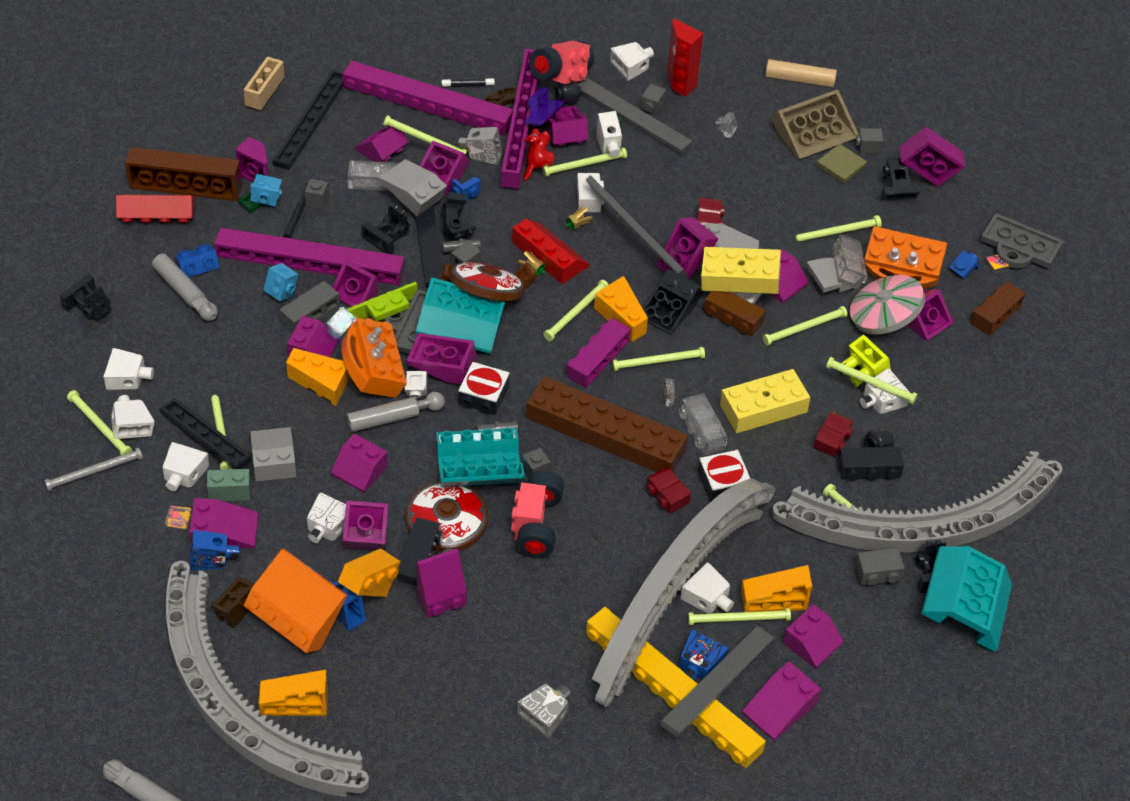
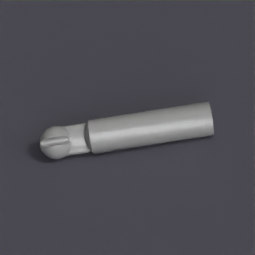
M160 254L154 258L152 267L191 308H195L199 312L203 320L212 321L217 317L218 309L216 305L205 298V294L166 254Z
M432 392L428 394L426 399L420 401L415 397L378 405L347 413V424L350 432L354 433L419 416L421 409L429 408L432 411H438L444 406L445 399L441 393Z
M117 759L106 762L103 767V775L108 781L117 784L138 801H182L142 774L132 771Z

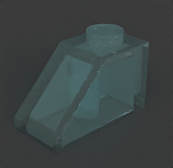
M341 306L326 323L327 332L335 339L339 337L342 340L356 320V317Z

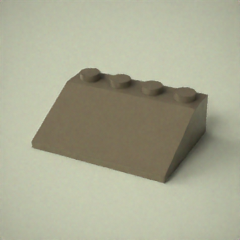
M838 89L779 110L771 117L778 135L798 160L830 149L838 144L854 140L859 135Z

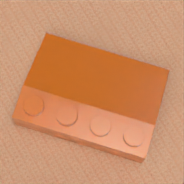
M281 549L251 588L243 606L305 653H309L322 648L347 594L287 550Z

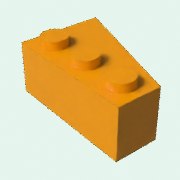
M624 276L595 293L594 309L607 321L613 318L630 327L631 342L646 334L648 318Z
M293 348L286 362L288 378L306 389H312L319 397H325L331 401V404L337 406L350 379L344 361Z
M378 549L346 563L338 582L357 595L387 597L392 582L398 575V567L401 561L384 550Z
M808 565L743 580L741 596L744 612L782 611L785 608H790V611L807 610L812 589Z
M326 670L260 682L259 709L261 715L327 716L328 685Z

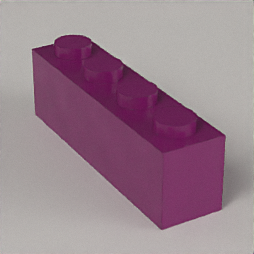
M613 318L604 323L600 331L590 338L589 343L579 350L578 355L574 359L569 360L566 366L567 378L587 388L630 341L631 328Z

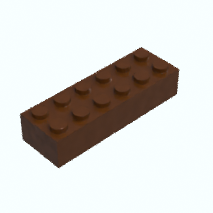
M130 147L125 161L129 189L238 201L242 188L240 161L236 159Z

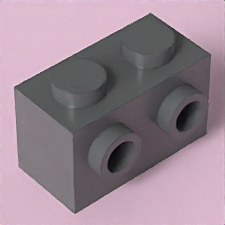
M898 548L860 552L857 554L855 562L861 585L900 581L905 569Z

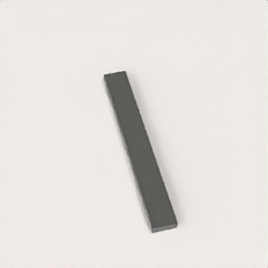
M587 77L585 80L576 82L578 86H581L584 97L609 112L616 111L618 117H622L624 121L677 153L682 154L692 146V140Z
M591 175L586 178L589 186L675 273L685 278L688 277L684 269Z
M756 626L661 721L660 726L679 738L773 643L774 637Z

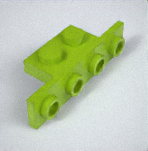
M413 282L348 308L349 323H354L356 318L364 319L369 316L374 321H380L409 309L408 301L413 299L418 289L417 283Z

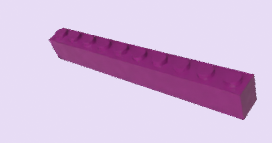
M525 49L502 166L501 187L517 189L520 187L528 144L524 138L529 136L531 124L525 123V119L531 115L528 101L537 92L539 79L532 74L529 67L530 56L535 51L532 49Z
M351 61L343 72V87L477 128L498 127L499 134L503 136L510 129L513 109Z
M220 228L214 243L217 257L272 266L282 263L291 269L338 276L344 260H347L376 275L377 282L400 286L405 270L404 256Z

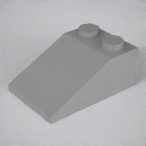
M406 159L379 178L417 217L441 200L447 187L434 173Z
M705 223V227L719 238L715 247L759 249V240L724 224Z
M291 427L250 431L255 481L296 477Z

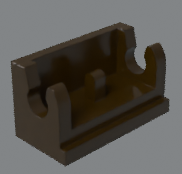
M238 577L212 605L221 622L225 618L229 627L235 628L250 610L243 605L254 583Z

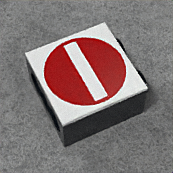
M472 362L459 389V404L496 415L509 388L510 372Z
M738 450L699 459L698 473L710 502L733 485L750 479Z

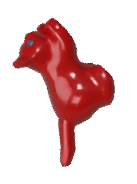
M534 128L531 135L524 138L525 141L529 142L528 166L523 178L525 181L531 176L533 169L544 166L549 167L554 161L553 153L546 149L550 138L547 131L540 134L538 129Z

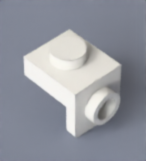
M407 371L406 395L416 399L421 398V396H427V372Z

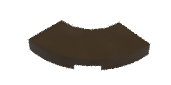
M518 87L499 89L498 92L492 95L489 94L484 101L500 106L515 104Z

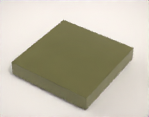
M838 144L820 158L816 166L844 184L865 168L867 161L843 145Z

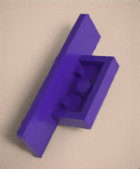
M541 87L529 98L528 107L531 109V115L525 119V123H529L532 126H541L564 105V101L548 100V88Z

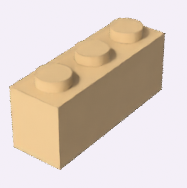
M267 56L244 88L246 106L262 110L284 78L283 61Z

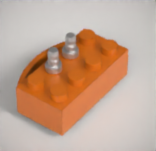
M874 226L864 260V269L877 280L887 277L883 273L906 275L915 278L923 289L933 287L938 284L947 243Z
M356 318L343 337L341 345L342 357L349 375L361 392L397 398L407 382L392 324L389 322L373 321L370 318Z

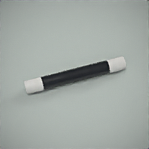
M494 78L442 80V87L494 86Z

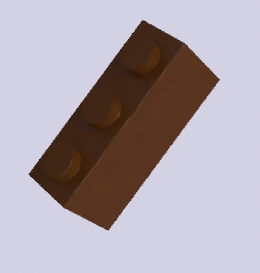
M1008 281L1004 285L998 286L991 297L987 296L983 304L973 310L971 324L990 336L1022 306L1026 293Z
M711 291L705 298L703 312L752 337L764 323L766 310L731 292Z

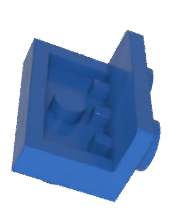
M207 244L199 245L197 249L191 251L182 250L178 255L174 256L176 263L188 277L220 267L215 249Z

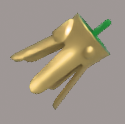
M581 206L573 215L566 217V227L569 226L572 230L581 227V225L591 223L587 221L592 220L593 216L585 217L583 215L588 210V207L581 209Z
M525 251V255L529 258L526 262L531 265L536 276H539L542 272L545 273L543 271L545 263L537 259L531 251L530 253ZM523 260L518 261V263L521 265H524L526 263Z

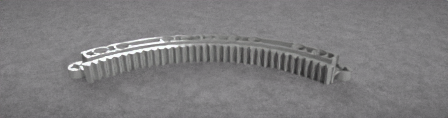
M1030 451L1025 460L1021 462V465H1018L1017 469L1013 470L1012 475L1009 474L1007 479L1004 478L1002 480V483L998 482L996 487L992 486L990 491L987 489L985 494L980 493L978 497L973 496L972 501L968 498L965 503L960 501L959 505L953 503L951 508L945 505L944 510L938 507L937 512L933 508H930L929 513L926 509H923L922 514L918 510H915L914 514L907 510L905 515L902 510L899 511L898 515L894 510L890 514L886 510H883L882 514H880L878 509H875L874 513H872L870 508H867L865 512L862 507L855 510L854 505L847 508L846 503L842 506H839L838 501L831 504V499L829 498L823 501V496L817 499L816 493L808 495L807 489L801 492V486H798L792 490L787 503L777 502L774 504L772 517L777 522L803 534L856 549L877 551L898 548L899 552L910 553L918 552L926 544V541L936 542L938 539H941V542H946V547L958 546L989 536L1011 525L1028 513L1049 493L1059 479L1063 468L1059 462L1055 460L1045 462L1038 458V452Z
M747 479L733 485L701 510L673 541L634 597L595 670L592 679L600 683L595 697L597 703L607 707L615 695L620 696L623 693V687L627 684L626 680L631 676L630 672L634 669V663L638 661V655H641L642 648L646 646V640L650 639V633L654 632V626L659 623V618L663 617V611L667 610L668 604L672 603V598L676 597L677 590L680 591L681 585L685 584L686 578L689 579L690 573L694 572L695 567L699 566V562H702L704 557H707L708 552L711 553L712 549L716 547L717 543L720 544L725 536L728 537L729 533L747 524V522L750 523V521L753 522L760 519L763 511L757 509V506L771 501L775 493L774 486L766 482L761 483L755 479Z
M185 561L173 563L170 569L166 592V620L169 641L179 677L189 698L204 720L238 753L273 775L296 785L335 796L347 797V792H365L369 787V776L363 771V758L360 751L355 756H352L351 750L343 754V749L340 748L336 753L333 746L327 750L326 744L318 748V742L312 745L310 744V739L303 742L301 735L295 739L294 732L288 734L287 728L281 730L280 724L274 726L272 719L267 721L266 715L261 716L260 710L255 711L254 705L249 706V701L247 699L244 700L243 694L238 693V689L234 688L233 682H229V677L225 676V671L222 670L221 664L218 663V658L215 656L208 632L206 602L208 601V588H210L209 576L200 570L199 575H192L190 566ZM180 569H183L184 571L181 572V577H178L177 572H180ZM300 770H306V771L303 772V773H299V772H298V771H300ZM327 777L332 778V779H330V780H323L324 778H327ZM358 778L362 779L360 785L356 784Z

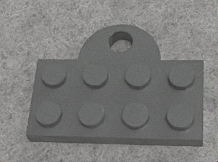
M997 213L991 219L980 240L997 247L996 255H998L999 261L1001 262L1002 260L1009 265L1008 267L1023 268L1033 262L1048 269L1064 242L1061 239Z
M417 289L411 303H409L410 308L394 314L400 317L391 318L389 316L385 318V322L392 324L399 352L410 354L417 338L416 329L427 293L425 291Z

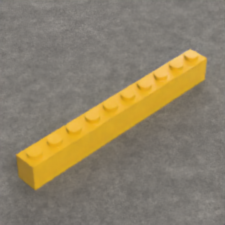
M603 607L587 621L586 634L590 640L596 641L605 651L621 619L609 609ZM647 641L646 646L642 648L641 655L637 657L638 661L634 663V669L631 671L639 681L647 684L654 694L660 695L671 708H675L698 685ZM717 700L693 722L701 734L712 739L719 749L726 751L734 762L741 764L745 768L764 751L766 741Z

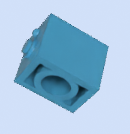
M256 174L253 184L251 183L250 201L276 207L277 201L282 195V190L280 189L282 179Z
M282 263L270 267L264 291L279 301L293 297L298 273Z

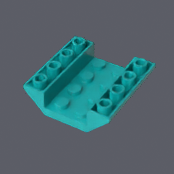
M432 277L422 306L416 334L423 333L473 340L476 350L491 354L505 301L483 298L462 290L454 283Z
M506 427L503 429L436 432L441 487L523 482L524 470L519 458L517 428Z
M969 546L939 547L921 614L938 623L942 622L947 616L979 631L978 644L996 652L1012 588L1006 566Z

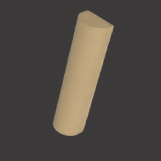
M768 59L765 77L834 87L837 70Z

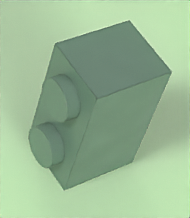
M249 469L208 470L207 491L209 499L221 501L251 500Z

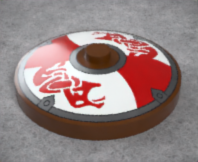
M476 262L457 263L451 267L449 274L450 280L457 287L483 298L512 301L520 299L525 290L524 282L516 275L488 264Z
M440 481L422 487L411 497L406 507V526L409 533H411L416 517L438 522L441 524L444 536L441 544H437V552H441L446 548H457L458 551H461L475 544L485 533L488 525V508L484 498L474 488L470 486L441 487Z

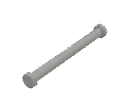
M138 447L133 452L52 480L45 479L44 482L49 492L52 488L137 458L141 460L143 456Z

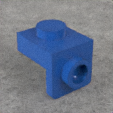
M475 176L461 184L456 179H453L451 192L466 194L467 200L480 194V180Z
M963 250L949 268L965 280L975 267L977 269L980 268L979 258L972 252L968 254Z

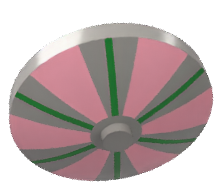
M892 275L883 277L865 286L854 297L850 306V316L855 326L865 333H889L906 326L919 315L925 304V293L921 284L910 276Z

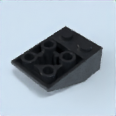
M667 269L643 308L648 318L647 322L671 335L691 313L704 292L700 285Z

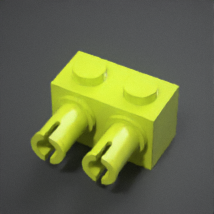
M862 335L849 345L850 357L841 363L851 368L860 366L862 368L859 370L860 372L874 378L888 368L891 370L889 358L865 335ZM852 376L850 377L851 382L856 387L864 382Z

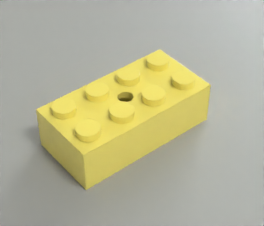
M704 247L701 274L702 291L778 294L781 250Z
M794 369L722 389L720 406L735 433H740L807 413L810 396Z

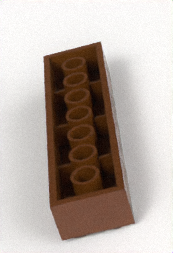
M546 376L543 377L526 403L527 419L656 473L666 467L674 471L687 448V434Z

